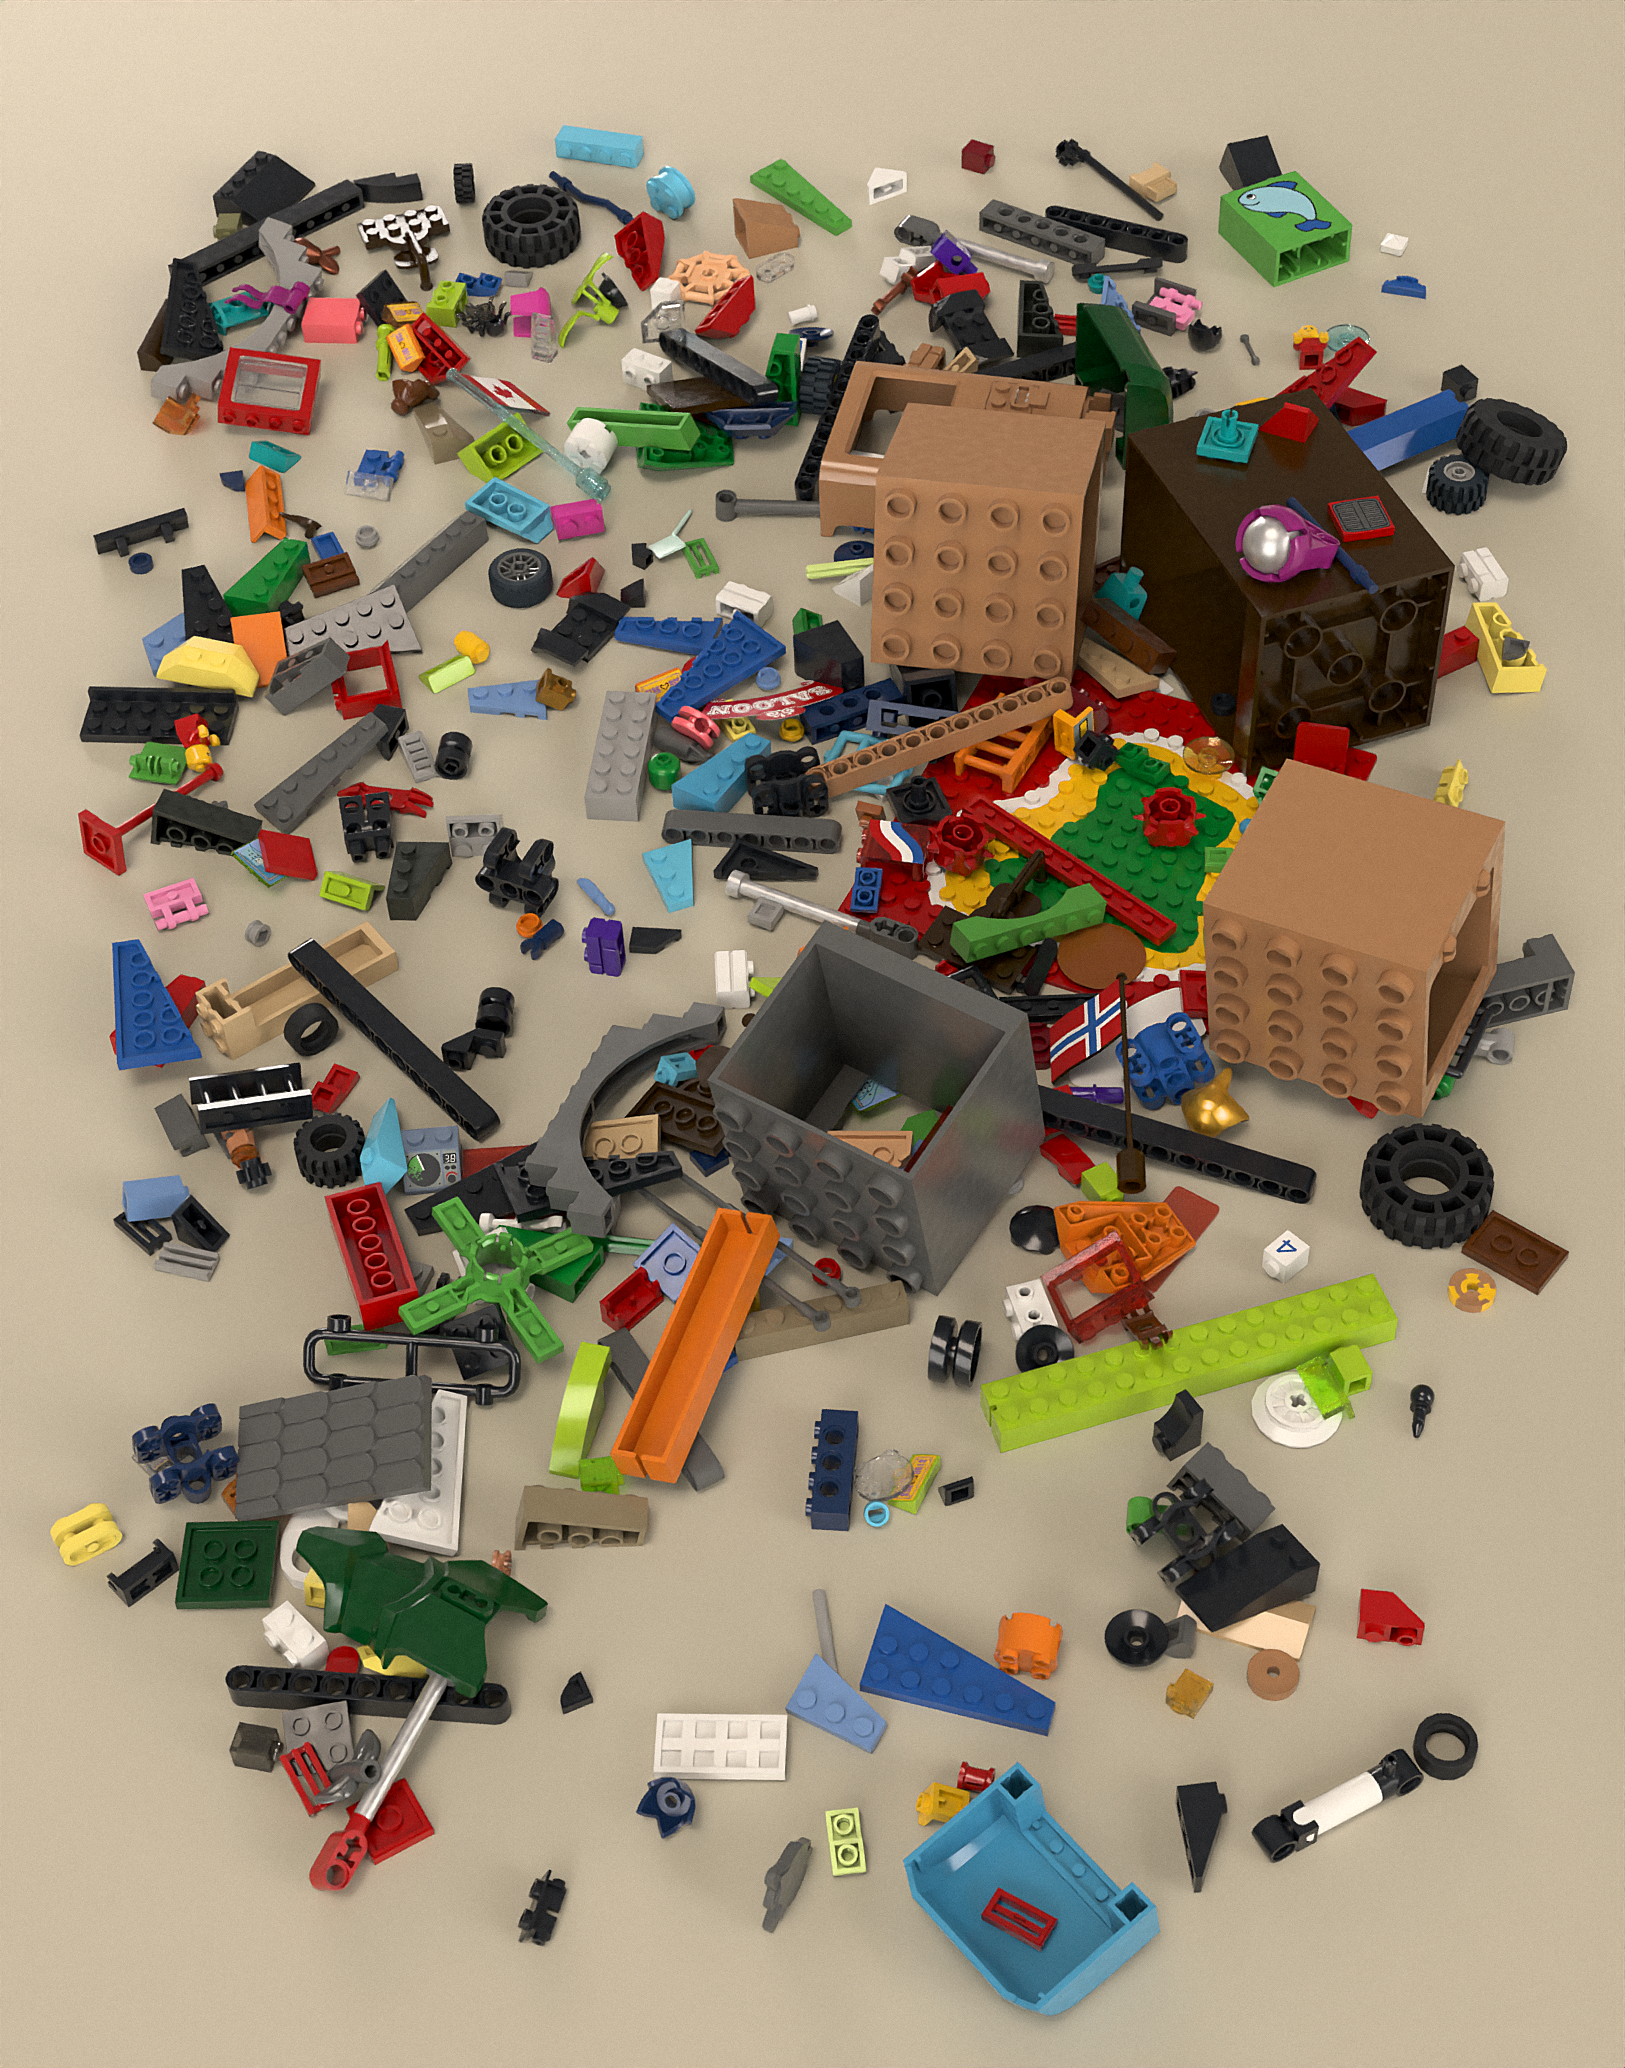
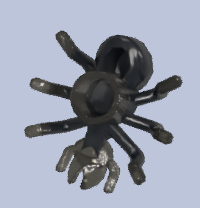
M490 296L488 303L477 304L476 307L471 303L470 306L466 304V314L464 312H461V314L456 313V317L462 320V325L467 327L469 332L473 333L476 330L479 336L483 337L485 329L490 336L502 334L508 317L512 314L511 311L506 312L504 318L501 319L503 308L507 304L504 301L499 306V311L496 315L495 306L493 305L494 297Z

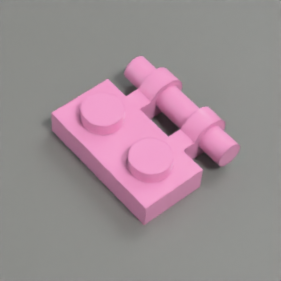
M1162 287L1159 295L1165 298L1162 299L1156 296L1149 304L1176 313L1175 328L1184 331L1195 318V311L1191 309L1200 310L1203 302L1196 300V297L1190 294L1186 296L1178 293L1176 289Z
M194 878L143 895L152 918L164 917L154 921L158 931L165 928L169 930L176 928V925L188 920L193 922L199 920L200 916L208 914L206 904L195 907V904L201 903L203 900ZM183 908H186L185 911H182V912H179V913H176V914H172V912H175V911L181 910V909H183Z

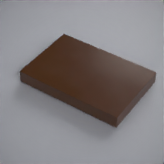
M1494 1210L1490 1212L1483 1221V1224L1466 1241L1461 1250V1253L1537 1296L1569 1255V1251Z

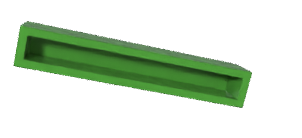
M577 407L567 421L571 432L582 419L591 418L601 421L606 425L605 429L609 433L611 431L614 432L618 440V446H647L660 449L691 450L700 436V432L690 413Z

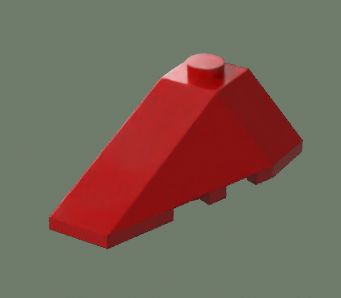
M642 211L615 234L614 237L617 253L624 259L625 266L631 270V276L639 289L645 291L658 280L665 234L662 221Z

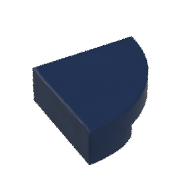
M243 470L219 473L224 486L231 487L234 491H245Z

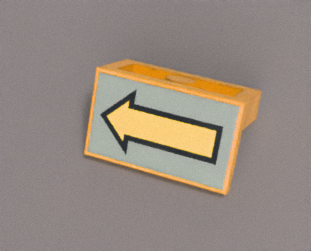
M1090 706L1076 718L1061 709L1053 714L1055 749L1074 761L1080 756L1073 751V748L1088 729L1094 732L1093 708Z

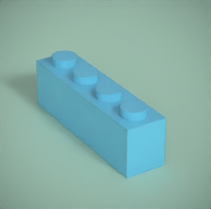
M563 125L555 138L556 154L560 158L637 168L644 155L643 137L639 135Z

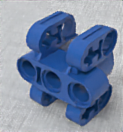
M1173 1013L1167 1018L1166 1022L1148 1026L1140 1031L1134 1039H1128V1049H1136L1134 1055L1128 1057L1130 1084L1142 1106L1148 1110H1154L1162 1106L1167 1096L1174 1104L1181 1105V1096L1185 1092L1195 1089L1194 1082L1206 1083L1215 1075L1214 1065L1205 1050L1204 1043L1186 1013ZM1176 1023H1186V1026L1182 1030H1172L1173 1026ZM1121 1041L1117 1044L1115 1053L1123 1067ZM1198 1061H1200L1201 1065L1205 1069L1202 1072H1200L1197 1069V1066L1195 1064ZM1150 1087L1155 1096L1150 1098L1145 1089Z

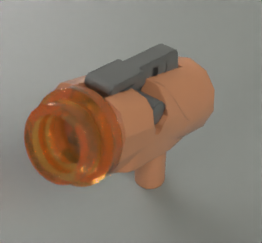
M245 1128L213 1133L226 1157L231 1159L232 1163L239 1169H241L240 1162L259 1156L258 1149L255 1146L253 1130Z

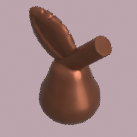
M300 237L294 240V243L307 247L308 264L319 263L325 271L331 274H338L339 265L332 256L340 254L339 246L336 245L321 250V248L306 238Z

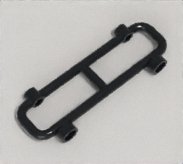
M333 1314L327 1316V1328H318L310 1332L305 1338L303 1346L304 1373L314 1384L329 1386L328 1391L373 1381L379 1383L393 1379L347 1376L343 1373H319L315 1368V1346L319 1340L323 1339L406 1345L405 1377L417 1376L418 1346L505 1353L509 1358V1380L504 1386L499 1387L487 1383L471 1385L432 1382V1394H436L441 1389L475 1397V1404L492 1405L494 1398L499 1399L511 1396L519 1388L521 1380V1357L519 1351L510 1342L498 1340L499 1327L490 1324L476 1325L474 1328V1338L426 1334L413 1335L411 1333L351 1329V1316Z

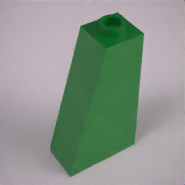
M505 1225L497 1227H505L507 1232L512 1235V1244L513 1239L516 1238L524 1248L553 1236V1234ZM592 1242L593 1252L544 1275L533 1274L529 1276V1282L568 1302L574 1303L605 1263L603 1246Z

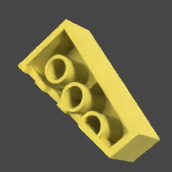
M1496 602L1472 603L1465 626L1480 639L1477 657L1491 693L1539 692L1547 672L1546 667L1543 664H1538L1535 660L1536 654L1532 649H1528L1527 653L1519 659L1502 660L1505 637L1521 640L1524 638L1519 632L1513 631L1511 621Z

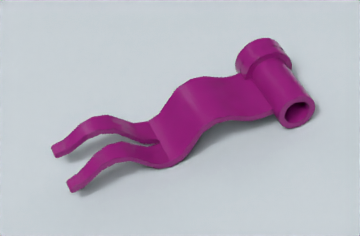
M297 281L291 290L274 285L270 287L268 292L263 293L251 285L241 284L238 287H234L232 292L244 290L259 301L253 300L244 294H236L230 299H226L224 303L229 304L234 300H238L250 308L259 309L264 302H272L278 306H283L287 313L294 314L302 301H305L309 296L310 288L304 282Z

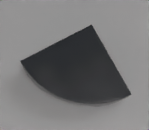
M581 1671L568 1680V1684L562 1692L560 1703L563 1715L593 1703L592 1695Z

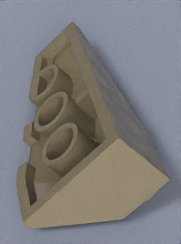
M435 402L412 407L413 414L435 465L460 459L457 453L475 441L469 432Z

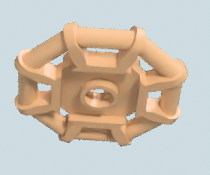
M706 250L702 254L687 259H679L673 274L668 279L680 282L681 300L685 302L691 300L709 303L712 306L729 290L734 283L731 281L732 279L738 280L749 276L750 271L744 268L737 260V256L733 254L721 255L709 253Z

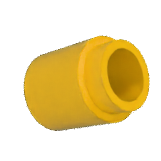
M461 631L455 637L454 646L461 655L469 656L473 664H479L488 658L489 645L473 632Z

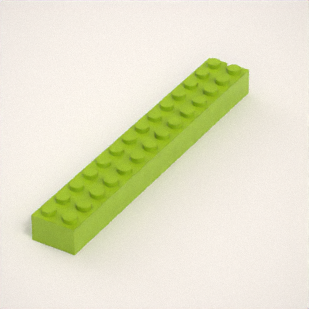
M1374 1273L1172 1330L1173 1337L1166 1344L1162 1335L1159 1334L1158 1337L1163 1342V1348L1157 1350L1152 1349L1148 1338V1350H1142L1136 1340L981 1384L980 1406L989 1427H991V1432L1000 1453H1004L1173 1404L1176 1394L1185 1389L1195 1398L1329 1359V1353L1339 1347H1349L1357 1344L1361 1350L1395 1340L1398 1318Z

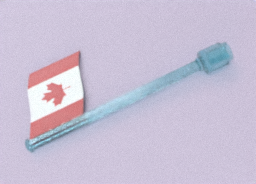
M450 368L447 371L446 378L456 383L576 477V486L591 498L601 501L608 495L611 486L608 484L607 479L591 467H579L508 412L534 413L547 417L550 415L549 411L518 387L505 380L461 374L457 372L456 368Z

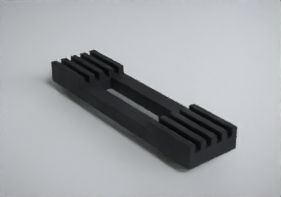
M1162 257L1139 259L1137 263L1097 266L1096 263L1074 264L1072 266V276L1079 275L1078 279H1088L1091 277V274L1144 270V274L1156 273V269L1161 268L1163 262Z

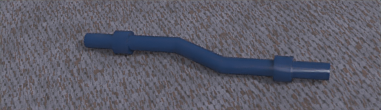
M555 171L550 172L549 178L557 183L561 190L569 192L581 202L606 208L616 215L617 219L624 225H627L634 219L630 212L625 209L622 210L610 200L585 194L572 185V181L568 178L561 177Z

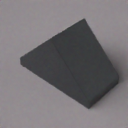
M189 1195L171 1214L178 1240L194 1248L216 1252L230 1236L192 1195Z

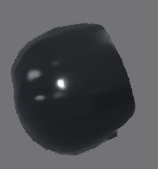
M1197 319L1193 325L1190 322L1188 339L1192 346L1198 350H1209L1220 343L1223 335L1221 327L1217 328L1214 325L1209 328L1203 325L1200 319Z

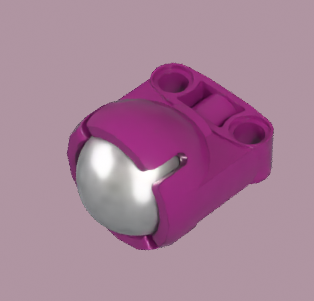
M1279 504L1262 506L1249 513L1240 524L1235 541L1237 553L1244 552L1245 555L1244 558L1239 559L1243 569L1253 578L1266 583L1289 580L1303 570L1315 568L1329 569L1340 545L1339 540L1304 519L1295 510Z

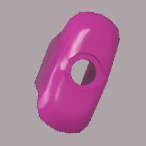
M540 287L536 291L511 295V314L523 315L513 318L514 337L541 338L543 341H546L552 332L551 300L546 289Z

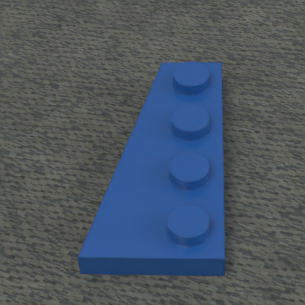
M623 617L614 632L615 640L699 655L712 639L718 637L723 627V618H714V621H702V617H692L691 621H677V617H667V619L662 621H655L654 617Z

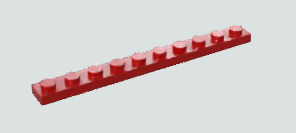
M978 794L962 806V813L975 815L981 819L989 833L995 834L998 839L1028 859L1037 849L1043 850L1045 853L1046 871L1071 888L1090 883L1107 901L1105 908L1107 912L1159 946L1176 932V923L982 794Z

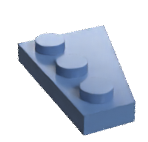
M539 680L468 688L469 706L472 713L501 715L503 712L515 713L516 717L525 718L526 715H536L540 720H547L545 704L535 701L536 686Z
M817 1653L785 1708L788 1714L871 1754L887 1727L886 1721Z

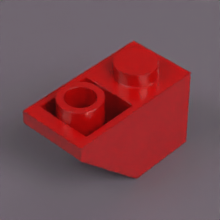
M1361 1588L1358 1603L1357 1638L1366 1639L1369 1642H1395L1403 1646L1422 1644L1425 1623L1394 1592Z

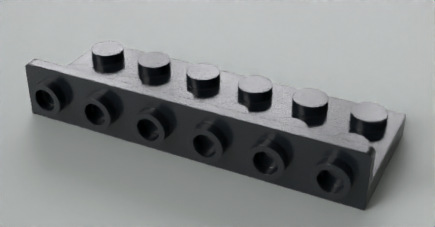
M89 686L88 695L90 702L80 731L81 742L146 744L147 742L160 744H182L177 735L174 721L198 713L208 722L209 736L215 734L219 737L220 745L229 746L239 709L236 693L233 689Z

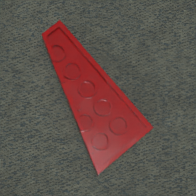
M1358 336L1337 351L1334 358L1325 364L1320 363L1315 367L1316 370L1307 377L1305 375L1274 397L1312 388L1329 409L1374 357L1377 351Z

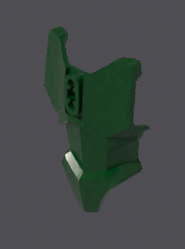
M322 1526L303 1530L297 1542L296 1551L313 1568L324 1585L323 1630L325 1632L342 1633L363 1645H368L381 1660V1666L384 1670L391 1665L396 1656L405 1655L452 1681L458 1693L470 1698L478 1694L486 1680L488 1665L486 1660L485 1629L501 1611H512L525 1614L528 1620L536 1623L546 1615L547 1601L483 1560H456L443 1563L429 1556L425 1563H421L390 1553L386 1542L377 1532Z

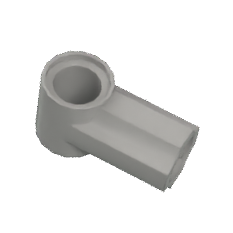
M1496 1028L1490 1033L1484 1032L1474 1055L1486 1056L1490 1062L1497 1065L1510 1063L1513 1059L1515 1034L1506 1028ZM1464 1035L1459 1045L1465 1046L1469 1037Z

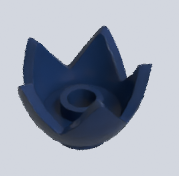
M661 1777L647 1783L649 1790L641 1799L636 1813L641 1816L656 1818L661 1838L675 1833L684 1824L690 1825L692 1823L696 1808L695 1797L685 1782L674 1777ZM669 1796H674L677 1799V1803H674Z

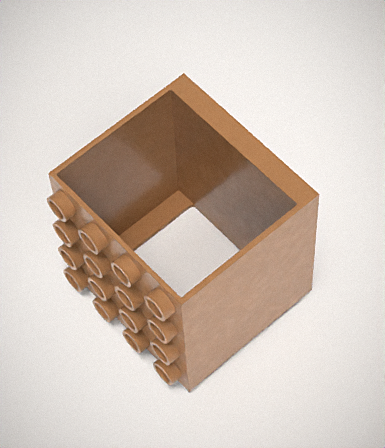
M907 403L876 474L871 662L931 669H953V671L1026 679L1033 676L1048 680L1064 677L1069 683L1072 682L1087 625L1080 619L1090 599L1094 598L1106 421Z
M1286 759L1203 902L1210 1050H1213L1221 1059L1230 1063L1246 1061L1265 1067L1273 1076L1281 1080L1291 1081L1298 1078L1319 1085L1327 1094L1336 1098H1346L1350 1095L1374 1103L1380 1111L1388 1115L1400 1116L1405 1113L1422 1119L1497 970L1506 821Z

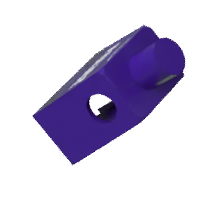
M947 229L931 246L930 253L954 274H958L961 271L966 275L978 271V268L970 261L972 254ZM960 256L962 259L955 261L953 257Z

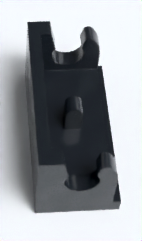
M158 1538L152 1542L155 1546L153 1548L154 1551L118 1577L112 1572L106 1576L109 1579L107 1582L109 1587L128 1607H131L179 1571L174 1553Z

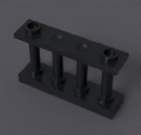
M300 1062L189 1078L191 1105L203 1103L197 1105L201 1135L307 1120L313 1117L310 1089L298 1091V1089H302ZM284 1091H286L285 1093H278V1094H271V1095H270V1093H277V1092H284ZM259 1095V1096H257V1097H250V1098H243V1099H242V1097H249V1096ZM231 1099V1100H229V1101H222V1102H215V1103H214V1101H221V1100Z

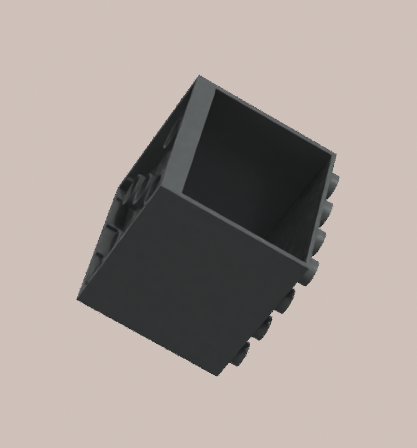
M824 920L708 1079L716 1106L713 1109V1114L723 1128L725 1138L722 1143L731 1154L734 1164L732 1174L740 1183L743 1192L741 1198L743 1206L749 1212L767 1215L774 1213L790 1221L788 1225L791 1231L808 1243L817 1244L820 1238H823L837 1245L839 1255L857 1268L865 1269L869 1263H872L886 1270L888 1280L890 1282L901 1280L905 1292L909 1294H915L921 1288L938 1297L1046 1136L1027 1013L827 920ZM868 1080H874L948 1116L909 1173L827 1133L832 1131Z

